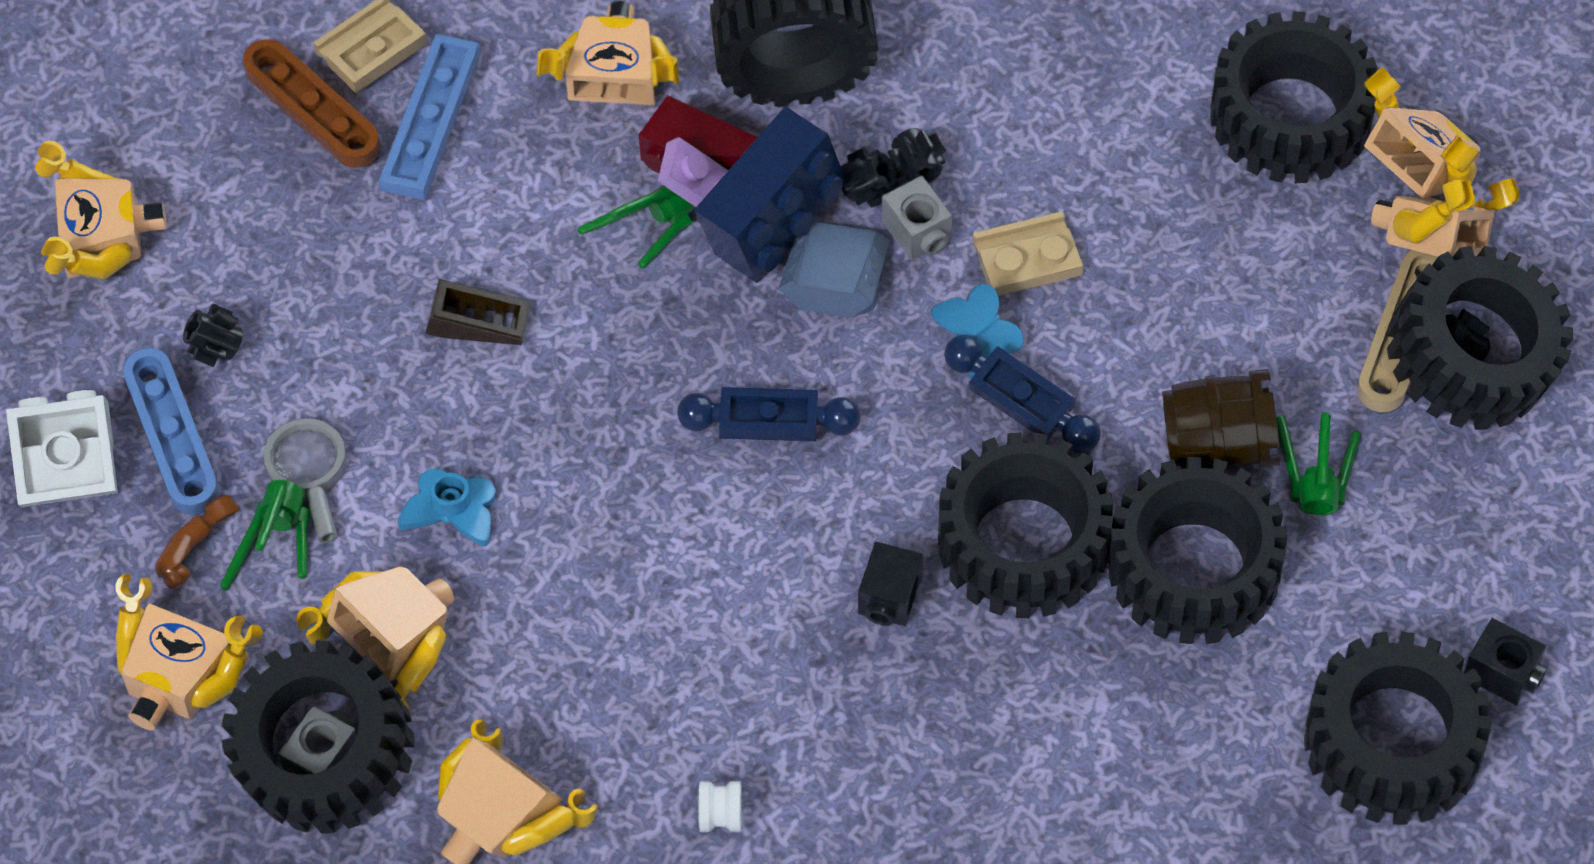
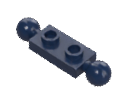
M959 335L948 342L944 352L947 365L958 373H975L969 381V389L1033 433L1048 435V440L1058 429L1062 432L1063 440L1073 444L1072 451L1086 453L1098 445L1101 431L1095 419L1083 414L1075 416L1069 414L1075 407L1076 398L999 346L986 358L983 356L982 347L979 342L971 336Z
M722 387L721 403H713L704 394L692 393L685 396L677 408V416L680 423L690 431H702L707 429L713 422H719L720 439L816 441L817 425L825 426L832 434L844 436L852 433L858 427L861 418L857 404L851 399L838 397L830 400L825 406H818V390Z

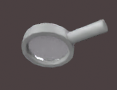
M313 418L294 419L279 426L268 438L263 450L265 470L270 481H290L299 485L304 490L319 542L334 541L337 539L338 534L325 492L330 490L343 476L347 466L345 444L338 431L325 421Z

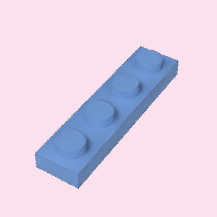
M435 34L379 179L381 191L425 201L481 52L478 42Z

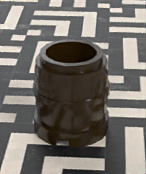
M1269 369L1252 370L1248 372V376H1205V379L1171 385V390L1162 391L1170 461L1174 460L1176 467L1186 469L1187 457H1201V468L1213 469L1214 459L1228 462L1227 469L1258 463L1260 468L1280 466L1279 456L1277 454L1270 455L1269 451L1271 448H1279L1273 392H1269V387L1262 388L1261 381L1271 380Z

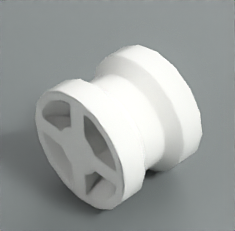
M700 781V832H711L715 827H726L730 832H741V781H730L726 786H714L710 781Z

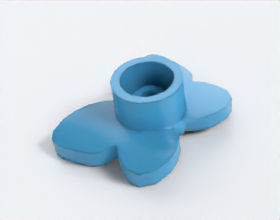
M979 283L974 286L968 293L966 300L960 297H953L935 305L930 310L932 319L945 330L957 336L968 335L975 338L981 345L983 356L986 358L990 356L997 346L1009 354L1019 351L1023 346L1024 337L1021 330L1014 323L1000 319L997 314L999 297L996 290L989 284ZM973 372L968 373L970 379L975 375Z
M437 468L426 470L421 474L418 480L419 494L411 497L398 518L399 529L409 530L425 527L442 520L443 523L451 522L462 535L474 543L487 546L491 536V517L486 508L492 505L496 497V490L492 482L481 477H473L466 480L459 474L446 473Z

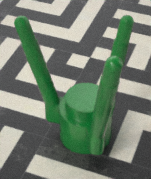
M663 185L652 193L625 203L609 213L579 226L578 233L581 235L648 207L652 216L659 223L669 222L671 226L639 260L638 266L646 268L679 231L692 224L688 213L696 207Z
M1323 412L1321 414L1317 466L1307 468L1305 475L1300 478L1286 418L1283 415L1277 416L1278 433L1291 483L1290 500L1292 502H1299V509L1306 514L1326 516L1335 513L1338 510V506L1345 504V489L1361 437L1360 432H1352L1338 477H1335V471L1328 467L1331 415L1328 412Z
M274 480L268 483L263 501L258 502L254 518L221 582L220 587L222 590L230 588L257 534L258 539L255 548L258 551H262L266 546L272 529L287 531L293 524L296 525L297 574L300 579L307 577V524L311 512L310 509L302 506L305 492L299 485L286 480Z

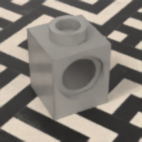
M923 176L882 196V222L911 261L925 254L928 256L937 254L951 241L952 215ZM914 221H924V222H926V223L917 224V223H913V222H914Z
M312 706L279 752L283 770L293 774L307 775L319 773L334 766L351 749L357 735L355 725L339 712L330 711L328 714ZM319 744H333V747L326 752L315 753L312 751Z

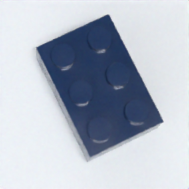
M785 106L699 203L694 212L714 254L757 283L766 272H770L777 267L784 251L791 243L809 230L813 218L825 204L834 201L838 197L846 178L828 133Z

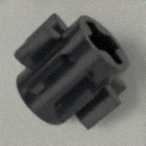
M911 128L897 135L892 141V150L888 151V155L896 168L897 181L907 178L908 182L923 176L929 184L939 177L943 169L942 165L946 163L942 155L946 152V149L937 133L927 136L926 132L919 128Z
M862 147L848 154V162L841 165L846 178L842 192L850 201L856 202L858 206L867 202L871 208L882 203L883 195L896 188L894 185L897 179L896 168L892 160L886 154L880 153L879 150L868 153L867 149Z
M212 304L208 314L200 310L192 313L183 331V341L190 345L187 352L193 354L194 360L214 367L218 357L229 361L235 356L242 342L243 331L242 328L236 326L238 318L232 316V311Z
M1465 309L1461 310L1458 318L1452 314L1445 315L1449 332L1458 346L1468 355L1483 362L1490 350V340L1485 336L1490 327Z

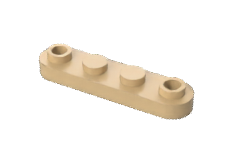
M1411 250L1404 256L1361 371L1357 388L1360 401L1373 411L1390 412L1397 409L1404 402L1411 382L1409 379L1398 383L1393 373L1400 359H1388L1387 347L1393 340V337L1387 336L1388 325L1394 318L1393 312L1417 279L1416 275L1420 274L1429 263L1432 265L1437 256ZM1382 387L1387 389L1389 394H1380L1375 392L1374 389Z

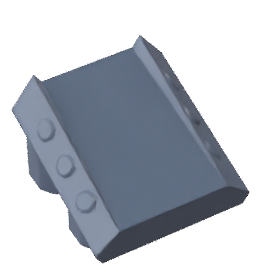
M813 221L809 230L803 236L797 237L793 241L779 289L784 293L786 299L802 310L850 318L855 317L857 314L871 312L876 307L878 282L881 272L885 268L890 240L876 231Z

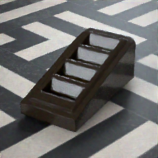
M439 279L425 334L448 339L522 345L531 301ZM446 307H456L455 313L446 312ZM466 308L475 309L473 318L464 316ZM485 310L494 311L492 323L483 321ZM504 312L514 313L511 328L502 326Z

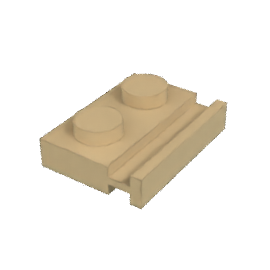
M390 0L373 1L313 42L315 53L319 57L322 56L327 61L328 66L355 93L428 44L426 33L399 6L395 7Z
M1063 211L973 233L972 242L977 250L987 284L996 290L998 296L1083 275V264L1070 229L1066 226Z

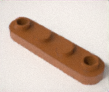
M263 39L252 43L245 50L243 65L250 82L340 163L348 167L359 168L371 164L378 157L380 141L375 126L282 43L276 40ZM267 65L273 66L271 70H261ZM356 145H362V146H364V147H362V148H360V149H356V150L351 149L352 147H354V146H356Z

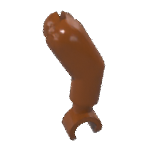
M223 495L214 498L211 503L203 507L206 510L200 517L198 515L194 516L170 538L155 563L157 577H162L164 584L172 590L178 587L190 577V571L182 564V561L188 556L191 549L208 536L215 523L240 510L231 496Z

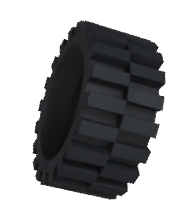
M713 0L714 4H710L717 73L721 75V82L726 88L733 86V93L736 96L744 98L751 93L752 103L763 105L767 99H773L774 107L787 106L790 100H799V105L811 104V98L818 96L825 102L835 98L834 90L841 89L847 93L855 88L854 78L864 81L870 75L869 66L875 67L877 63V52L879 49L871 0ZM793 25H812L807 28L793 31H774L779 28Z
M1293 11L1292 21H1283L1281 12L1268 14L1267 25L1263 27L1256 18L1246 23L1244 36L1236 30L1229 37L1228 48L1222 47L1218 56L1211 98V127L1216 126L1215 138L1220 146L1229 143L1227 156L1235 163L1243 157L1248 159L1246 171L1258 176L1262 168L1271 170L1269 180L1281 183L1283 173L1294 174L1295 184L1308 183L1309 172L1316 171L1319 180L1331 177L1333 164L1335 163L1341 170L1351 165L1353 153L1359 156L1365 148L1364 145L1367 137L1370 136L1376 98L1365 87L1364 83L1377 72L1374 57L1366 59L1368 47L1362 39L1357 40L1353 44L1350 43L1352 30L1343 24L1336 31L1329 29L1330 18L1319 14L1316 23L1305 21L1306 12ZM1280 79H1297L1311 83L1324 91L1333 102L1336 112L1328 120L1317 124L1288 125L1271 120L1259 113L1253 107L1250 97L1258 88L1269 82Z
M1472 246L1460 247L1453 257L1449 251L1438 256L1432 265L1429 263L1402 298L1393 312L1394 318L1389 323L1387 336L1393 337V340L1387 347L1388 359H1400L1393 373L1398 383L1409 379L1413 384L1406 394L1415 403L1422 396L1431 402L1426 412L1435 418H1438L1443 410L1451 413L1449 424L1461 428L1469 418L1474 419L1475 430H1487L1495 419L1500 428L1511 424L1517 415L1522 418L1532 409L1561 374V369L1566 365L1571 354V350L1566 348L1573 340V327H1562L1571 316L1567 304L1555 306L1553 302L1560 291L1553 282L1543 287L1537 281L1543 272L1534 264H1532L1527 272L1518 267L1521 256L1509 252L1503 260L1497 259V248L1484 246L1477 256H1474ZM1461 300L1482 305L1498 314L1512 328L1520 342V361L1506 365H1494L1479 361L1468 355L1458 346L1449 332L1445 316L1446 305Z
M1021 432L1008 433L1007 445L1000 447L995 437L983 441L982 455L978 456L972 449L968 450L961 456V470L952 466L946 476V488L942 487L939 498L938 546L940 545V560L943 569L950 567L949 580L956 589L967 583L966 598L978 605L983 597L990 599L989 612L1001 616L1003 615L1005 605L1016 607V618L1029 619L1030 607L1039 606L1042 616L1046 617L1056 614L1057 601L1061 599L1069 609L1079 602L1080 587L1088 594L1097 585L1098 572L1103 574L1108 562L1113 525L1112 493H1106L1107 480L1102 471L1092 475L1093 460L1086 453L1083 452L1076 460L1072 458L1073 444L1060 439L1056 449L1047 446L1048 435L1034 433L1033 443H1022ZM1013 500H1032L1046 504L1056 510L1070 527L1072 537L1058 554L1049 559L1039 562H1017L1004 559L992 552L982 541L977 528L984 516L998 505Z
M1187 457L1186 469L1177 470L1174 460L1161 463L1160 477L1156 478L1150 469L1139 476L1138 488L1135 489L1129 485L1122 494L1121 506L1116 505L1108 557L1111 587L1117 586L1116 599L1122 608L1133 603L1131 619L1141 627L1148 619L1155 622L1153 634L1166 639L1169 630L1172 629L1180 632L1179 643L1193 645L1194 633H1205L1206 644L1220 642L1222 629L1226 628L1231 637L1234 638L1244 633L1247 618L1254 625L1257 624L1264 617L1266 604L1272 606L1277 595L1287 543V527L1281 526L1283 512L1279 503L1269 506L1271 491L1263 483L1254 490L1250 487L1251 473L1240 468L1235 477L1227 474L1228 462L1214 459L1213 469L1201 468V457ZM1182 525H1203L1223 533L1235 544L1242 557L1243 566L1232 579L1220 586L1213 588H1191L1178 585L1165 578L1152 563L1148 550L1161 534L1172 528Z
M1401 631L1398 643H1389L1387 632L1374 633L1371 646L1368 648L1365 647L1362 639L1359 638L1348 644L1346 657L1337 651L1328 660L1326 672L1321 670L1315 682L1305 724L1304 747L1305 751H1311L1308 765L1313 776L1324 772L1321 788L1329 797L1337 790H1340L1343 793L1340 805L1342 808L1353 813L1357 804L1363 805L1368 808L1365 819L1377 823L1380 821L1382 812L1393 813V825H1407L1411 812L1417 811L1420 822L1434 819L1438 803L1445 812L1456 806L1460 792L1466 796L1473 786L1491 732L1492 717H1487L1491 703L1488 692L1478 694L1482 679L1476 670L1472 669L1463 674L1461 670L1465 658L1458 652L1453 650L1445 658L1439 654L1442 642L1429 637L1425 647L1414 645L1415 633ZM1387 688L1410 691L1422 696L1437 709L1444 721L1447 737L1436 749L1425 755L1412 758L1388 756L1370 747L1358 735L1351 720L1350 710L1359 699L1373 691Z
M316 640L315 652H311L301 641L289 644L292 656L285 659L282 658L277 650H274L264 656L270 667L260 674L252 666L243 675L250 683V687L246 692L234 688L228 699L237 709L236 715L228 713L223 715L222 727L232 737L221 740L223 753L232 762L227 766L233 777L242 785L245 792L273 819L281 824L286 820L295 830L308 833L310 823H312L321 834L335 833V820H340L348 829L361 825L357 815L358 812L366 808L373 817L384 809L377 800L381 794L386 791L395 798L402 788V785L394 777L396 771L409 774L413 761L404 751V748L415 747V734L406 724L412 722L409 710L402 702V697L378 666L367 656L362 659L355 648L342 644L338 652L330 641ZM324 692L341 694L355 701L359 716L358 732L351 749L337 764L322 772L307 775L289 773L277 766L273 755L274 732L283 714L294 703L309 695Z

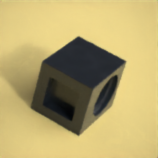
M875 541L858 590V614L864 615L869 621L877 625L890 626L894 623L906 627L922 579L923 553Z
M1491 618L1468 657L1464 674L1475 669L1482 679L1481 688L1517 706L1525 691L1532 694L1537 691L1546 674L1548 667L1541 664L1546 645ZM1499 661H1512L1519 668H1506L1499 663Z

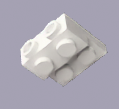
M94 390L75 391L66 395L67 401L48 403L45 397H35L18 401L19 408L6 409L17 500L21 508L118 493L112 450L114 449L109 403L103 395L96 396V391Z

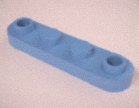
M145 348L138 350L125 361L123 375L172 504L177 510L185 514L195 515L206 512L203 507L211 503L214 498H218L219 487L168 356L158 349ZM147 375H157L156 379L148 382L143 381V378ZM193 489L203 490L199 495L187 496L188 492Z

